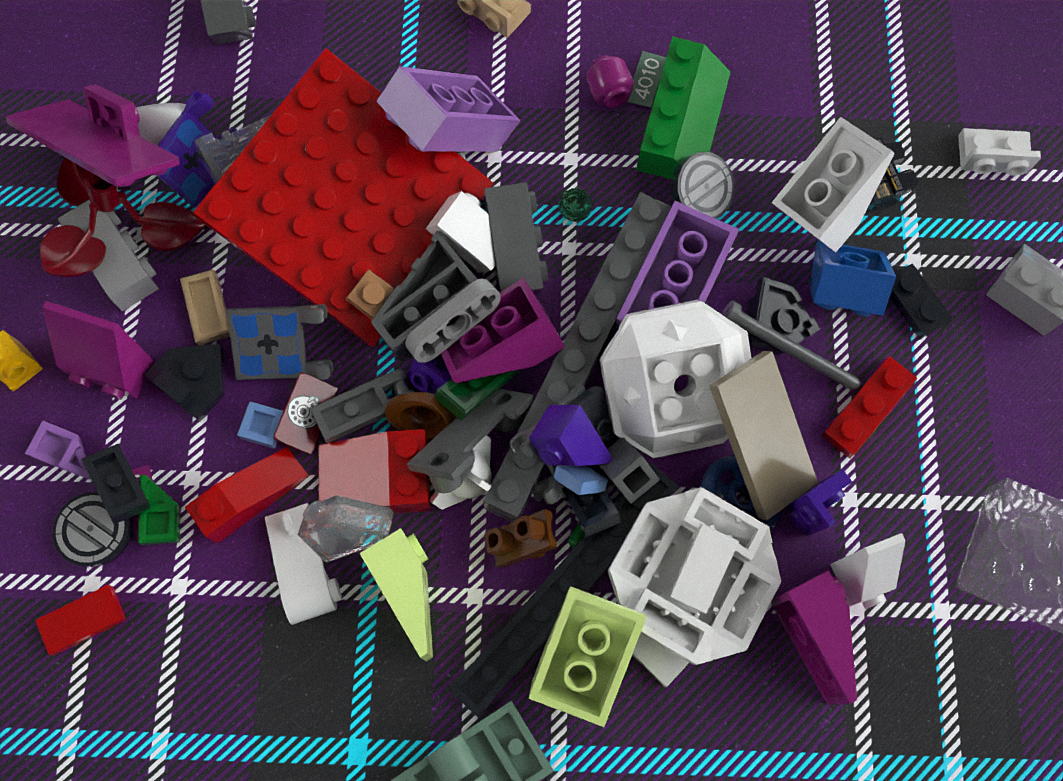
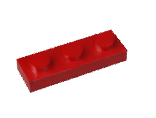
M888 356L821 436L850 459L918 378L892 357Z

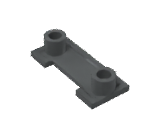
M499 389L462 421L456 417L407 463L409 469L427 474L437 493L444 494L456 490L463 483L461 474L475 461L473 454L468 452L495 426L497 430L502 432L512 431L521 426L524 421L522 413L534 402L533 395Z

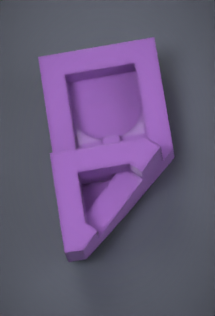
M42 421L25 454L90 480L91 478L82 461V458L87 456L79 435Z

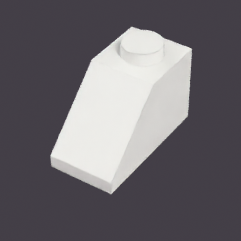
M461 191L448 197L426 230L432 235L438 231L454 252L478 273L491 271L495 266L489 214L481 208L482 205L476 197Z

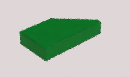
M139 475V485L149 502L150 509L139 513L138 543L141 545L179 543L180 505L149 477Z

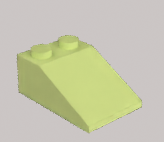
M400 528L362 551L360 555L418 655L427 662L433 658L427 571L422 564L428 560V557L415 535L412 534L406 537Z
M570 586L533 677L529 699L604 727L647 616Z

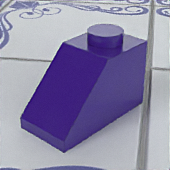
M549 405L529 437L546 465L609 464L612 460V456L580 405Z

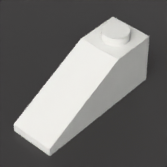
M902 533L865 547L830 564L835 576L846 590V600L849 606L862 602L865 609L887 601L884 593L896 589L905 546V539Z

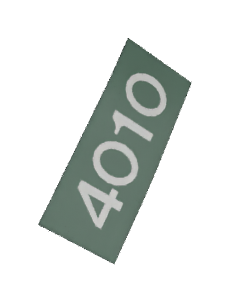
M642 51L633 78L634 89L627 102L646 107L652 106L666 57Z

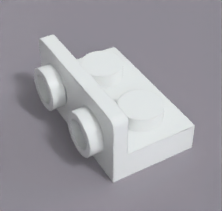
M963 128L958 135L961 170L974 171L978 174L1004 172L1017 176L1027 174L1041 159L1040 151H1031L1030 132Z

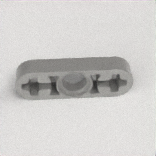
M478 279L472 282L409 333L405 341L407 350L418 362L425 363L433 360L493 312L500 302V293L486 279ZM460 315L454 324L447 326V323L453 317Z

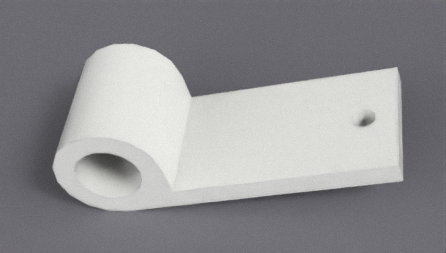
M306 503L266 516L265 521L281 600L290 624L293 625L337 610L336 602L342 600L341 591L336 578L329 580L324 570L309 504Z

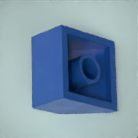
M817 239L810 283L813 302L829 310H835L837 307L851 309L853 313L861 316H871L872 314L883 316L896 280V275L885 252L845 244L835 252Z

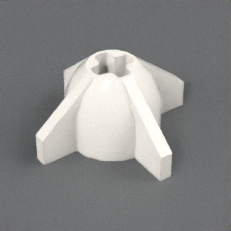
M486 435L468 452L473 454L475 461L461 474L463 477L461 486L449 493L435 492L429 500L440 509H445L466 499L476 498L489 491L492 487L490 485L492 476L490 469L491 438Z

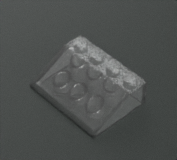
M1009 478L989 486L955 587L1063 634V501Z

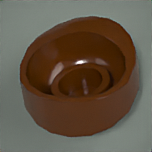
M410 392L400 395L387 403L385 408V418L397 430L425 429L427 438L433 440L454 420L455 415L434 397L435 394L428 392Z

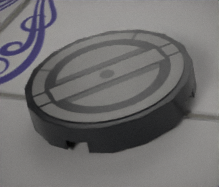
M699 152L685 157L676 166L673 174L675 175L674 184H671L673 200L715 219L721 217L730 207L734 196V178L730 167L723 158L714 153Z
M87 492L72 498L61 508L54 521L52 537L56 550L65 560L81 567H97L113 562L125 551L131 539L132 528H130L131 522L129 518L113 525L98 492Z

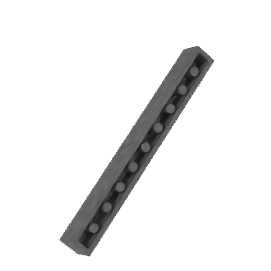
M641 192L639 193L564 341L565 348L561 349L557 354L517 434L531 428L542 418L549 405H556L578 384L584 385V388L586 387L613 333L616 318L672 206ZM510 447L491 484L492 487L483 500L485 510L510 522H514L522 517L533 494L532 489L539 482L547 466L540 458L538 451L533 456L526 457L522 450L519 454H514Z

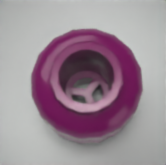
M605 55L597 58L586 75V81L595 101L609 108H615L627 102L634 89V81L627 64L622 58L616 56L610 57Z

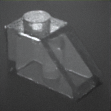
M335 495L323 501H315L307 506L297 535L327 563L371 547L387 537L394 512L389 507Z

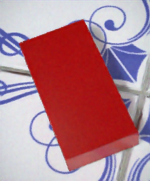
M109 584L36 619L48 655L52 656L126 621L114 587Z

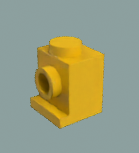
M2 330L0 332V381L5 383L14 392L43 368L22 343L5 330Z

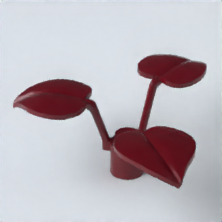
M65 157L57 176L58 193L65 202L73 206H79L90 200L88 228L84 232L77 226L64 225L50 230L43 238L40 246L42 270L47 274L59 277H76L95 270L103 262L106 255L105 243L98 238L91 237L95 232L97 212H111L119 203H122L137 224L143 225L141 228L143 241L158 250L171 251L185 246L204 229L205 224L193 216L192 211L169 202L148 204L144 208L143 218L138 215L129 203L126 194L119 192L118 186L110 184Z

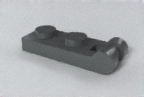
M394 370L310 408L326 444L385 418L387 403L400 395L415 392L409 389L406 383L408 378L404 370ZM394 389L397 396L388 400L384 391Z

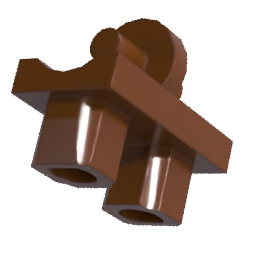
M544 509L529 516L525 515L505 526L493 528L485 532L487 552L495 555L496 567L505 568L529 558L537 559L544 556L547 551L557 548V543L551 530V511Z

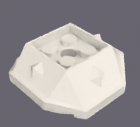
M700 300L626 314L619 326V330L600 358L613 433L620 438L624 437L631 445L652 458L724 443L728 436L709 385L751 359L748 332ZM681 375H687V386L681 391H675V380Z
M702 487L647 502L608 569L618 604L647 616L641 634L693 665L746 651L781 584L777 560L771 545L773 542L769 526ZM701 524L739 541L707 614L669 596Z

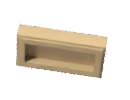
M213 269L181 278L180 282L195 342L200 346L230 337L227 309L216 271Z

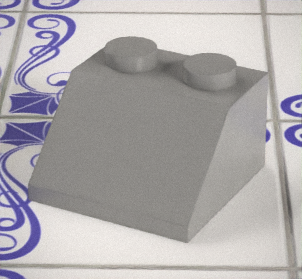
M1024 244L987 292L986 296L1045 336L1063 323V270Z

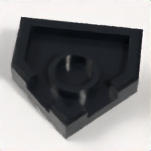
M765 277L757 281L755 297L748 300L746 311L748 316L796 343L801 342L820 330L815 319L809 317L800 300L802 298L794 286ZM748 332L750 347L762 351H772L775 355L784 353Z
M221 344L168 349L144 376L200 422L225 396L222 361H224L223 347Z

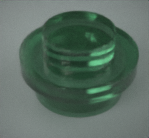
M571 188L561 195L558 209L565 219L572 222L582 221L591 213L592 200L583 189Z

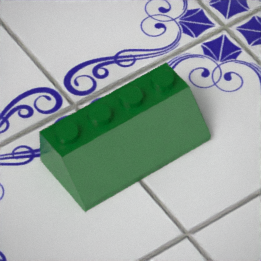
M672 36L636 167L637 171L674 180L675 168L685 157L699 152L710 153L730 71L705 44Z

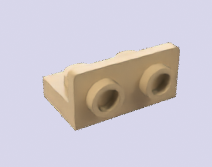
M457 0V4L465 13L473 14L483 21L490 30L498 31L507 38L531 13V4L525 0Z

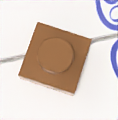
M368 269L345 300L373 320L395 289Z

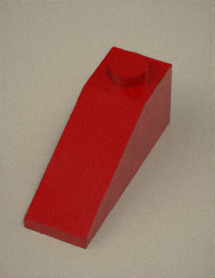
M285 447L216 483L186 505L185 509L205 537L218 544L308 478L309 475L289 448Z

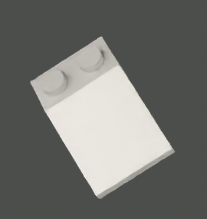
M840 117L772 203L829 248L837 252L859 226L894 152Z

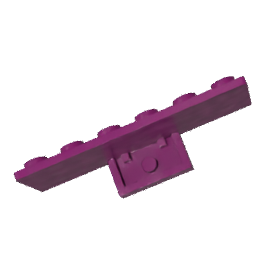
M97 84L83 87L88 109L71 100H63L6 116L7 124L114 186H129L136 179L148 175H162L169 168L180 165L178 156L140 137L138 128L140 117L133 102Z

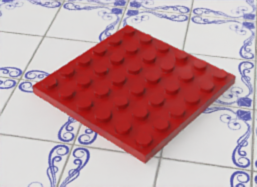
M325 48L193 211V216L309 302L317 305L325 304L328 316L370 347H374L381 336L372 325V320L345 300L368 269L394 289L397 285L401 286L411 272L413 263L417 258L420 259L432 243L431 238L434 235L426 230V228L448 197L462 191L463 193L473 195L481 201L484 197V189L491 188L494 182L455 151L423 152L416 149L409 142V136L401 127L394 125L387 119L386 111L377 103L382 93Z

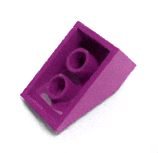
M522 278L500 292V302L496 309L444 350L441 355L451 378L455 383L536 366L565 348V345L526 280ZM457 320L453 321L447 326L454 324Z
M45 301L42 309L56 365L69 376L67 381L85 389H89L90 385L102 388L100 392L118 400H122L124 395L137 399L147 379L144 375L152 367L154 360L118 324Z
M829 571L817 575L772 599L771 605L827 705L851 704L857 701L850 609L845 600L847 593L843 584L837 577H832Z

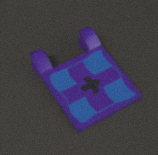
M198 91L192 92L188 97L185 109L157 145L178 156L180 165L169 168L166 173L156 176L194 208L198 206L232 158L250 142V136L244 130L238 131L236 128L228 130L223 143L212 134L198 119L212 108L214 101L208 94H201Z

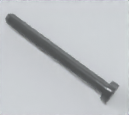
M730 301L723 310V316L747 332L850 390H857L860 387L861 382L856 376L741 312L742 306L737 302Z

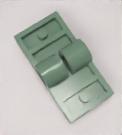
M510 701L391 781H540L554 770L516 707Z

